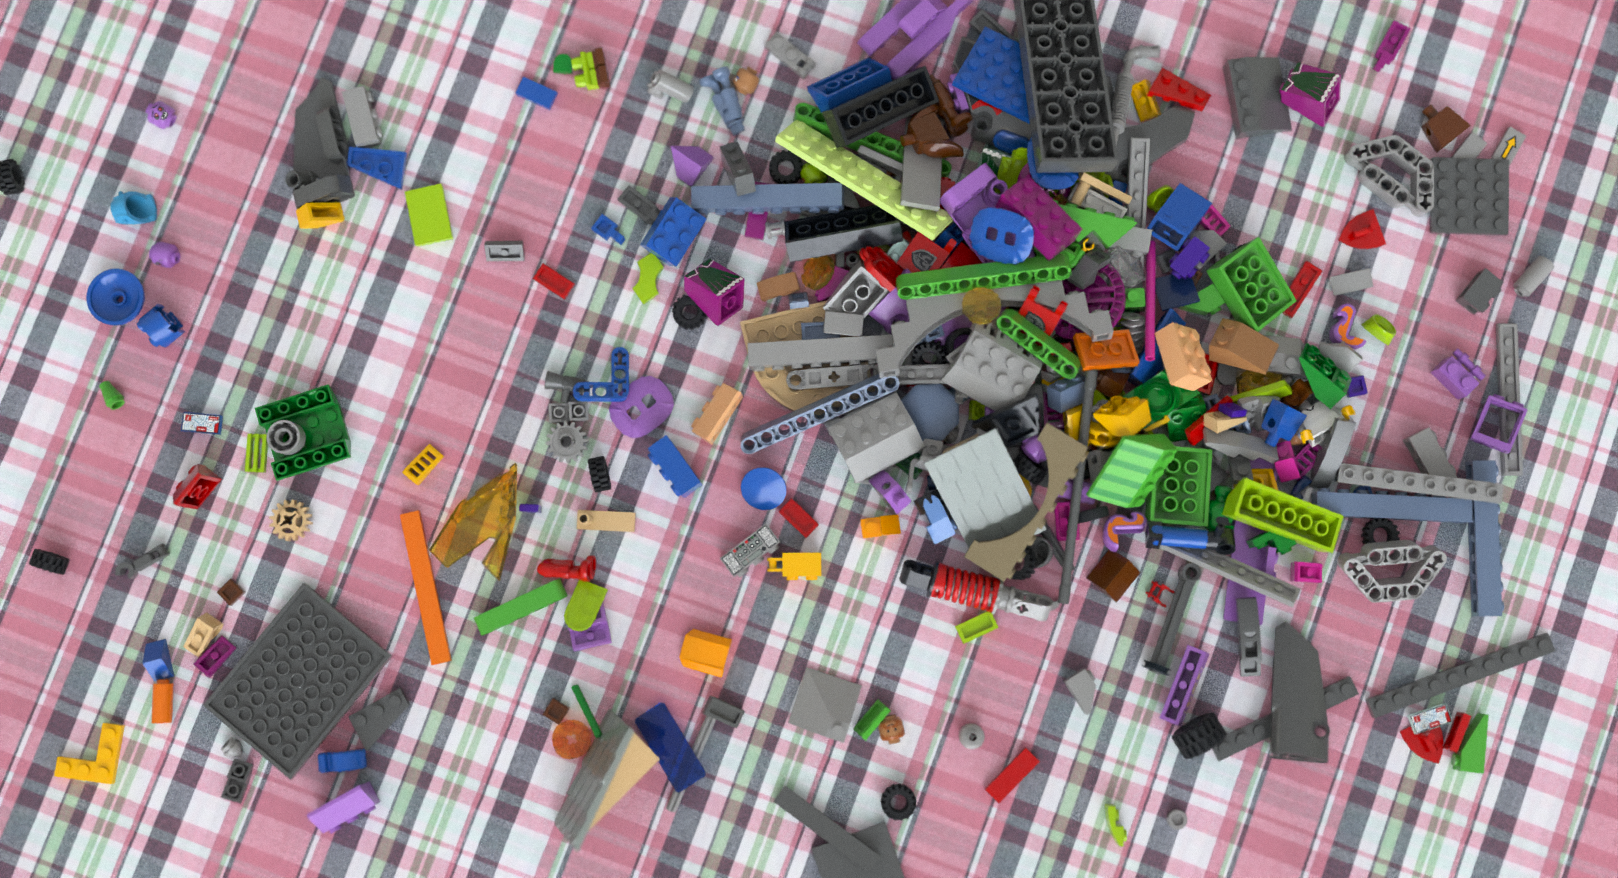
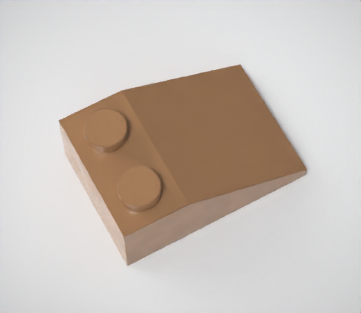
M1222 318L1209 344V360L1266 374L1279 344L1242 322Z

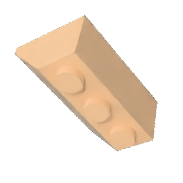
M724 383L721 387L718 385L712 393L713 399L711 402L707 401L702 408L704 413L700 419L697 417L691 425L693 428L692 433L713 445L743 399L740 391Z

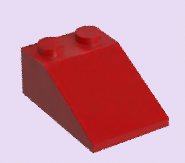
M201 464L194 465L188 471L189 475L186 479L179 482L176 486V491L173 493L174 505L198 509L222 480L209 468Z

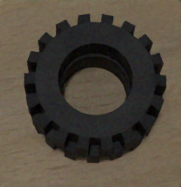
M1206 713L1178 728L1172 735V739L1184 759H1191L1216 747L1225 739L1227 733L1215 713Z

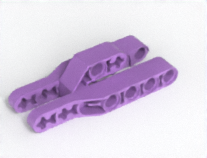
M901 0L859 39L857 44L871 56L879 48L882 49L884 43L893 35L896 36L900 29L913 39L886 65L890 68L891 79H894L913 70L950 35L955 18L974 0H955L949 7L941 0Z

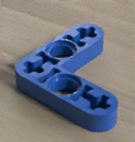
M616 347L612 351L611 382H578L573 387V397L583 402L625 401L629 395L628 351L623 347ZM618 353H622V365H618V357H616ZM622 370L625 372V377L617 378L615 372ZM618 384H622V396L618 394ZM580 388H583L585 391L584 395H580L578 392ZM590 388H593L592 396H590ZM598 388H604L606 394L598 396L595 391Z

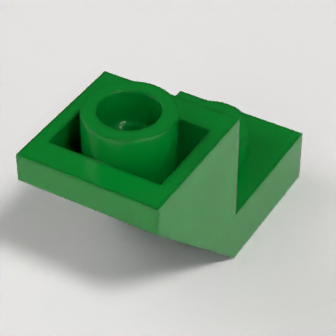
M1263 532L1246 541L1249 548L1256 547L1260 549L1269 544L1270 547L1276 548V553H1281V555L1292 550L1291 547L1296 545L1295 540L1272 532Z

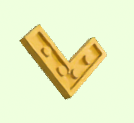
M103 723L96 761L58 756L54 776L115 784L125 725Z

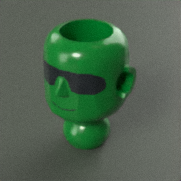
M1223 485L1215 487L1214 493L1216 498L1209 501L1208 527H1205L1206 530L1215 531L1218 523H1222L1225 528L1234 530L1236 520L1222 515L1227 496L1233 490L1232 487Z

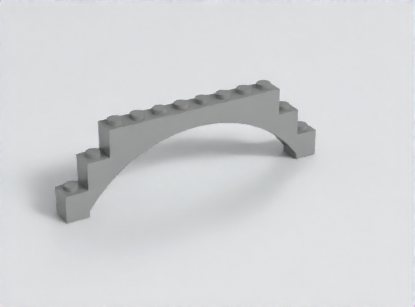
M1062 280L906 300L909 322L898 321L891 325L894 347L883 346L876 350L880 378L899 375V368L913 348L940 325L953 318L980 309L1022 307L1034 285L1040 288L1034 301L1054 312L1062 300L1067 302L1068 306L1061 319L1081 329L1091 337L1092 342L1112 339L1113 327L1109 310L1103 311L1099 309L1089 313L1085 293L1073 291L1065 295Z

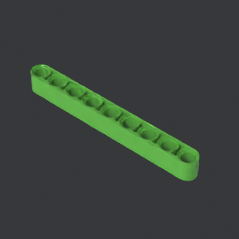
M807 103L797 104L793 122L795 120L802 121L833 141L825 118L819 108ZM874 132L846 146L856 151L859 150L860 145L865 146L903 164L904 147L901 141L878 132ZM942 159L941 177L949 178L952 166L950 162Z
M1058 254L1050 261L1045 256L1026 258L1023 262L1015 265L991 262L906 273L897 277L896 286L898 297L908 300L1064 280L1071 275L1072 271L1068 256Z

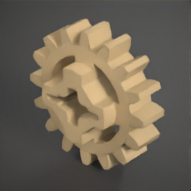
M293 499L291 503L289 500H284V505L278 503V510L272 509L271 511L274 513V516L269 517V519L273 520L269 527H275L272 533H279L278 538L283 539L285 537V541H291V538L293 541H298V536L304 538V531L310 532L307 526L313 524V522L309 521V518L313 515L307 514L310 508H303V502L297 504V500ZM288 508H296L297 511L291 512ZM290 528L294 533H286L285 530Z

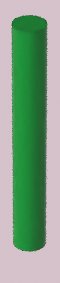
M574 685L571 689L595 737L599 738L603 733L579 685Z

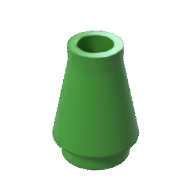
M104 381L99 385L107 407L115 410L124 405V396L110 381Z

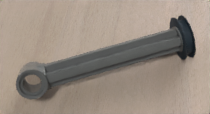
M1185 564L1178 570L1179 581L1151 661L1143 660L1146 663L1142 667L1149 669L1153 673L1169 676L1167 672L1171 670L1165 666L1193 586L1202 574L1201 568L1197 564ZM1187 568L1192 569V571H1193V577H1192V578L1187 577V575H1186V570H1187Z

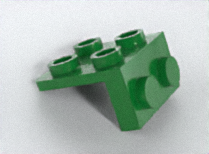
M1201 392L1168 414L1170 419L1167 423L1168 435L1171 442L1188 440L1185 430L1206 413V405Z

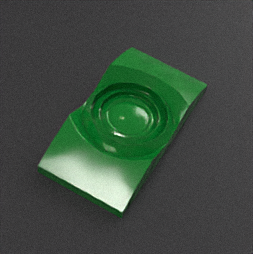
M1165 369L1122 398L1138 397L1139 399H1147L1151 421L1142 428L1146 429L1200 393L1197 389L1192 391L1170 385Z

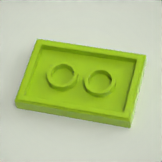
M442 184L404 191L416 247L454 239Z

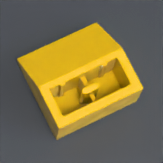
M1111 397L1106 404L1100 406L1093 413L1094 418L1116 437L1135 435L1151 421L1147 399H1139L1138 397Z

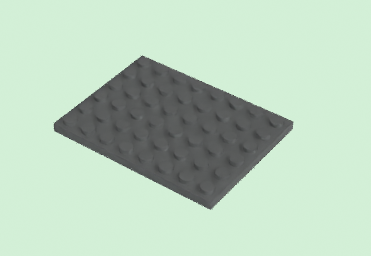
M303 583L203 706L291 780L393 655L310 586Z

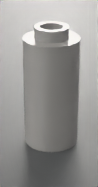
M663 70L655 71L651 76L652 87L684 103L688 102L693 94L694 87Z
M1538 256L1513 284L1515 293L1521 297H1529L1554 269V264L1546 257Z

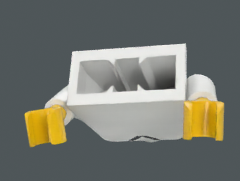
M1306 400L1299 409L1307 417L1297 430L1296 436L1302 440L1303 444L1308 440L1313 448L1325 441L1326 434L1331 433L1335 417L1349 420V416L1356 413L1351 405L1343 408L1334 406L1329 409L1321 401L1311 405Z

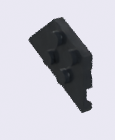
M1034 393L972 422V427L974 429L979 428L985 432L996 428L1006 447L1041 433V419L1038 394Z

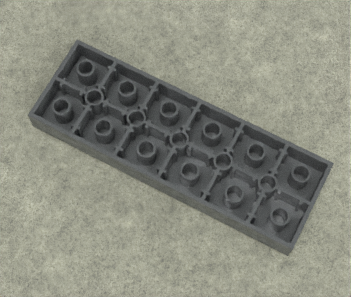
M1013 0L1036 173L1112 172L1118 162V154L1094 0Z

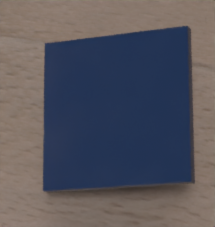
M1172 274L1156 278L1155 292L1162 312L1170 308L1174 309L1200 302L1192 278L1187 277L1186 280L1182 278L1178 280Z

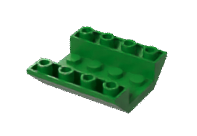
M329 384L255 408L259 425L265 428L266 434L270 426L275 422L288 420L300 425L306 435L303 448L296 454L284 455L271 449L275 461L271 462L276 481L351 458L350 436L341 406ZM289 433L283 436L284 443L289 440Z

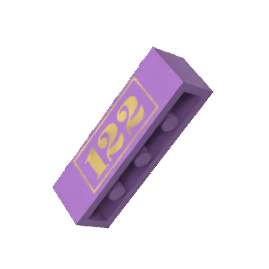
M1187 645L1160 715L1161 719L1182 727L1209 653Z

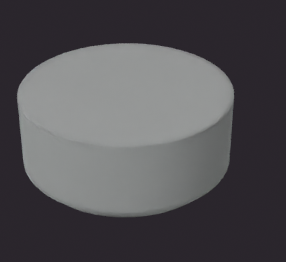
M1173 809L1168 812L1166 820L1171 828L1180 830L1186 826L1187 816L1183 811Z

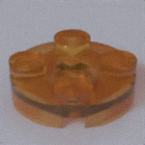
M566 720L560 723L552 734L554 750L565 759L578 758L589 750L592 733L583 722L579 720ZM574 734L576 736L575 739L577 740V742H573L570 745L568 743L569 739H567V736H572Z

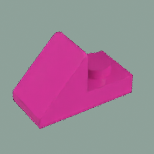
M1291 441L1277 443L1279 460L1274 462L1281 483L1301 478Z
M1291 562L1290 581L1322 583V564Z

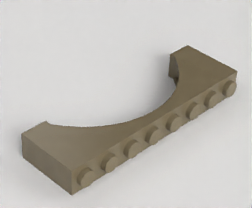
M1046 423L1037 438L1045 451L1049 470L1047 493L1039 511L1024 527L1008 536L987 541L974 539L964 556L1004 582L1006 578H1012L1016 571L1013 568L1016 562H1022L1026 555V552H1024L1026 546H1031L1037 537L1034 535L1038 528L1042 529L1047 521L1045 516L1048 511L1052 513L1058 504L1055 502L1058 495L1063 496L1068 486L1065 484L1068 479L1073 480L1077 474L1078 469L1076 466L1079 461L1083 463L1089 454L1086 451L1088 447L1049 423Z

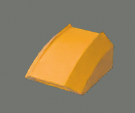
M692 629L685 635L679 656L681 663L684 667L722 677L732 639Z

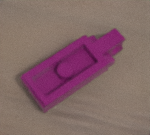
M1396 20L1392 21L1375 52L1374 58L1377 61L1372 68L1373 70L1380 72L1385 64L1390 65L1411 28Z

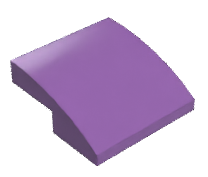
M602 603L596 619L590 628L579 632L573 631L568 627L574 652L612 643L604 603Z

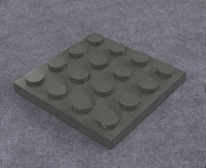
M1431 158L1434 164V207L1430 211V233L1508 235L1509 160Z

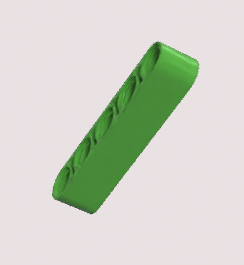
M1005 309L997 319L999 330L1063 377L1071 379L1076 376L1081 363L1075 354L1015 310ZM1004 318H1008L1011 323L1006 322ZM1020 329L1025 330L1027 334H1022ZM1035 341L1041 342L1043 346L1037 345ZM1051 353L1057 354L1058 358L1053 357ZM1067 365H1072L1074 369L1068 368Z
M559 578L474 617L481 636L560 601L566 598L568 594Z

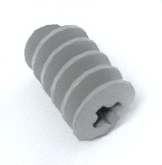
M1125 312L1122 314V318L1125 320L1121 321V325L1125 327H1121L1120 330L1129 329L1136 352L1140 354L1143 351L1145 317L1137 313Z

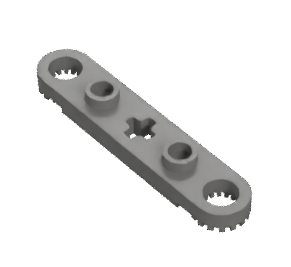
M875 364L794 370L788 373L786 383L793 390L852 386L868 379L867 371L869 369L877 370L878 374L879 370ZM832 372H836V375L840 376L835 383L832 379L828 378V376L832 375ZM793 375L801 377V383L797 386L792 385L790 382V378Z

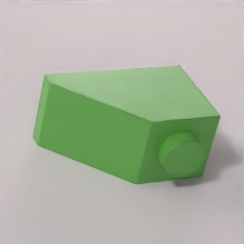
M1211 284L1197 292L1200 302L1178 307L1180 310L1205 316L1208 313L1214 315L1222 310L1220 306L1225 302L1214 284Z

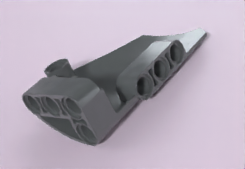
M322 77L312 93L295 109L293 171L288 172L285 179L286 184L294 189L293 197L296 209H299L306 203H340L355 197L346 160L349 150L333 83Z
M1285 621L1275 628L1271 695L1272 734L1270 736L1269 757L1281 760L1328 763L1330 728L1328 726L1319 654L1310 642ZM1315 729H1323L1325 736L1320 737L1316 735Z

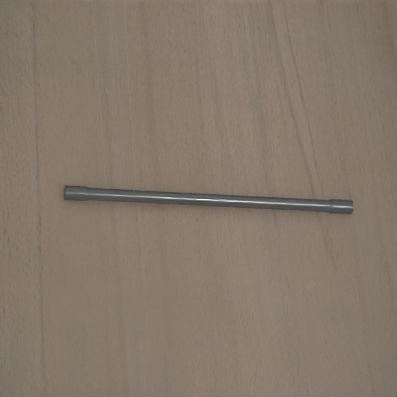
M1088 370L1085 373L1084 398L1078 442L1086 447L1088 446L1093 397L1098 373L1097 371ZM1086 459L1083 463L1079 461L1076 466L1078 472L1073 479L1062 577L1057 601L1062 604H1069L1070 584Z

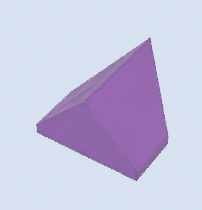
M671 146L677 178L690 187L694 186L714 157L699 146Z

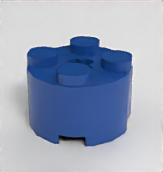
M157 304L143 315L136 324L142 332H146L150 337L149 341L155 347L160 345L166 348L185 331L180 329L183 325L172 312L167 313L163 310V305Z

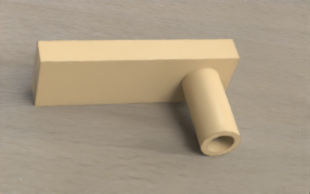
M1078 172L1079 177L1077 180L1080 182L1070 202L1080 207L1090 187L1126 204L1130 203L1132 197L1084 172Z
M578 510L576 529L635 532L636 513Z

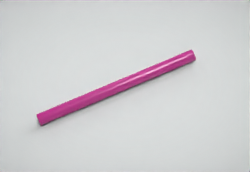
M1150 241L1149 253L1146 254L1145 360L1147 361L1155 360V241Z

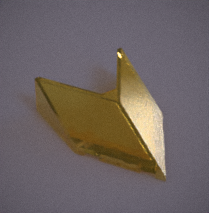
M516 463L509 467L510 470L502 476L500 474L476 490V495L467 501L464 499L458 503L429 549L445 567H450L487 539L492 538L496 540L483 559L482 565L498 581L501 580L516 520Z

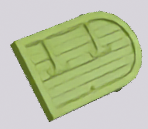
M579 580L565 610L564 619L567 626L573 631L579 632L590 628L596 619L608 589L594 583Z

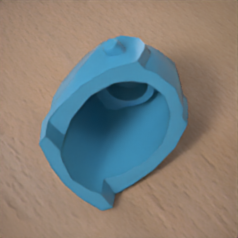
M119 191L118 196L113 197L110 208L115 223L130 225L144 224L157 220V208L153 195H145L135 191L126 193Z

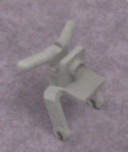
M923 440L925 448L920 452L919 459H913L910 463L905 493L911 494L914 467L928 471L924 463L941 455L943 450L950 446L944 445L942 441Z

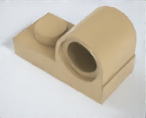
M209 613L201 615L197 618L183 647L199 658L205 652L210 640L216 637L222 630L224 624Z

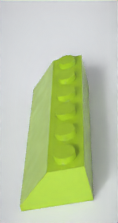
M1243 478L1227 496L1222 515L1260 530L1295 540L1297 544L1318 552L1333 553L1344 517L1247 478Z

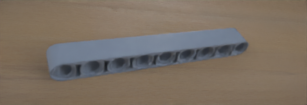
M879 374L747 431L741 436V450L746 454L757 452L894 392L899 387L898 376L880 378ZM887 378L895 379L892 384L885 383ZM872 385L877 387L876 391L869 392L867 390L868 387ZM853 393H857L860 395L859 398L855 400H852L849 397ZM840 401L842 404L839 407H833L832 403ZM817 409L824 410L822 415H816L814 412ZM802 416L805 417L807 420L803 423H799L797 421V418ZM783 424L789 426L787 430H781L779 427ZM764 432L771 433V437L764 438L762 437V434ZM746 440H752L754 444L748 446L744 442Z

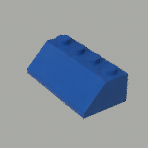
M868 57L807 86V90L822 113L831 107L891 80L890 68Z
M1170 308L1161 316L1155 326V333L1172 322L1185 326L1186 322ZM1156 337L1155 360H1145L1144 345L1142 353L1138 355L1140 363L1138 366L1131 367V373L1127 381L1137 387L1153 378L1158 371L1161 372L1165 367Z

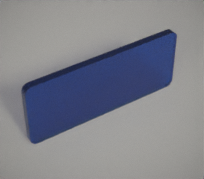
M665 703L657 704L635 719L637 727L650 749L659 758L658 762L676 792H682L706 776L705 769Z

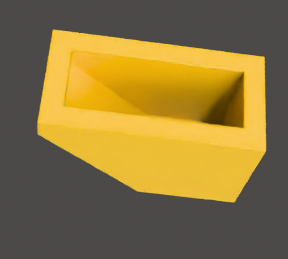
M306 203L296 210L300 229L320 228L344 221L341 203Z

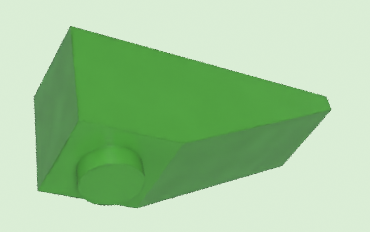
M1477 713L1469 725L1458 752H1454L1451 757V764L1454 770L1484 774L1488 714Z

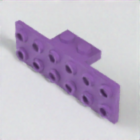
M1236 520L1233 530L1235 533L1236 550L1230 557L1276 577V572H1274V565L1278 561L1276 548L1270 547L1269 544L1260 549L1256 547L1249 548L1246 542L1266 531ZM1228 579L1223 619L1237 622L1236 598L1256 597L1259 624L1262 625L1266 595Z

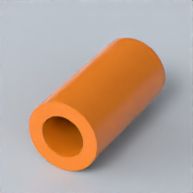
M159 679L157 683L153 684L151 723H172L174 683H169L170 679Z

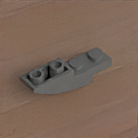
M1256 597L1236 598L1240 676H1261L1260 661L1262 660L1257 599Z

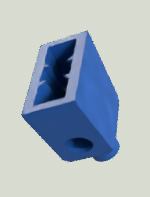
M1272 399L1261 425L1263 429L1269 431L1264 442L1275 447L1280 437L1290 441L1307 415Z

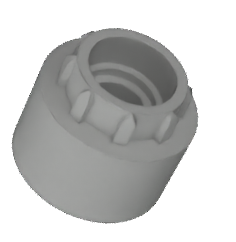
M288 420L275 422L267 432L269 447L275 452L284 455L298 453L306 441L303 428ZM289 433L290 438L284 443L283 436Z

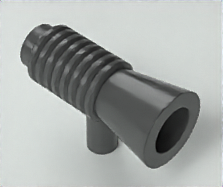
M547 371L544 388L562 389L561 402L568 403L569 394L573 392L574 385L578 382L589 381ZM580 388L578 392L583 394L585 391L583 388Z

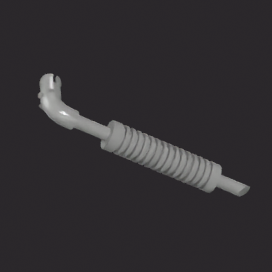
M1140 45L1139 47H1134L1123 58L1124 68L1123 72L1117 75L1111 106L1116 146L1119 134L1125 130L1134 77L1130 73L1131 66H1133L1137 58H1160V45Z

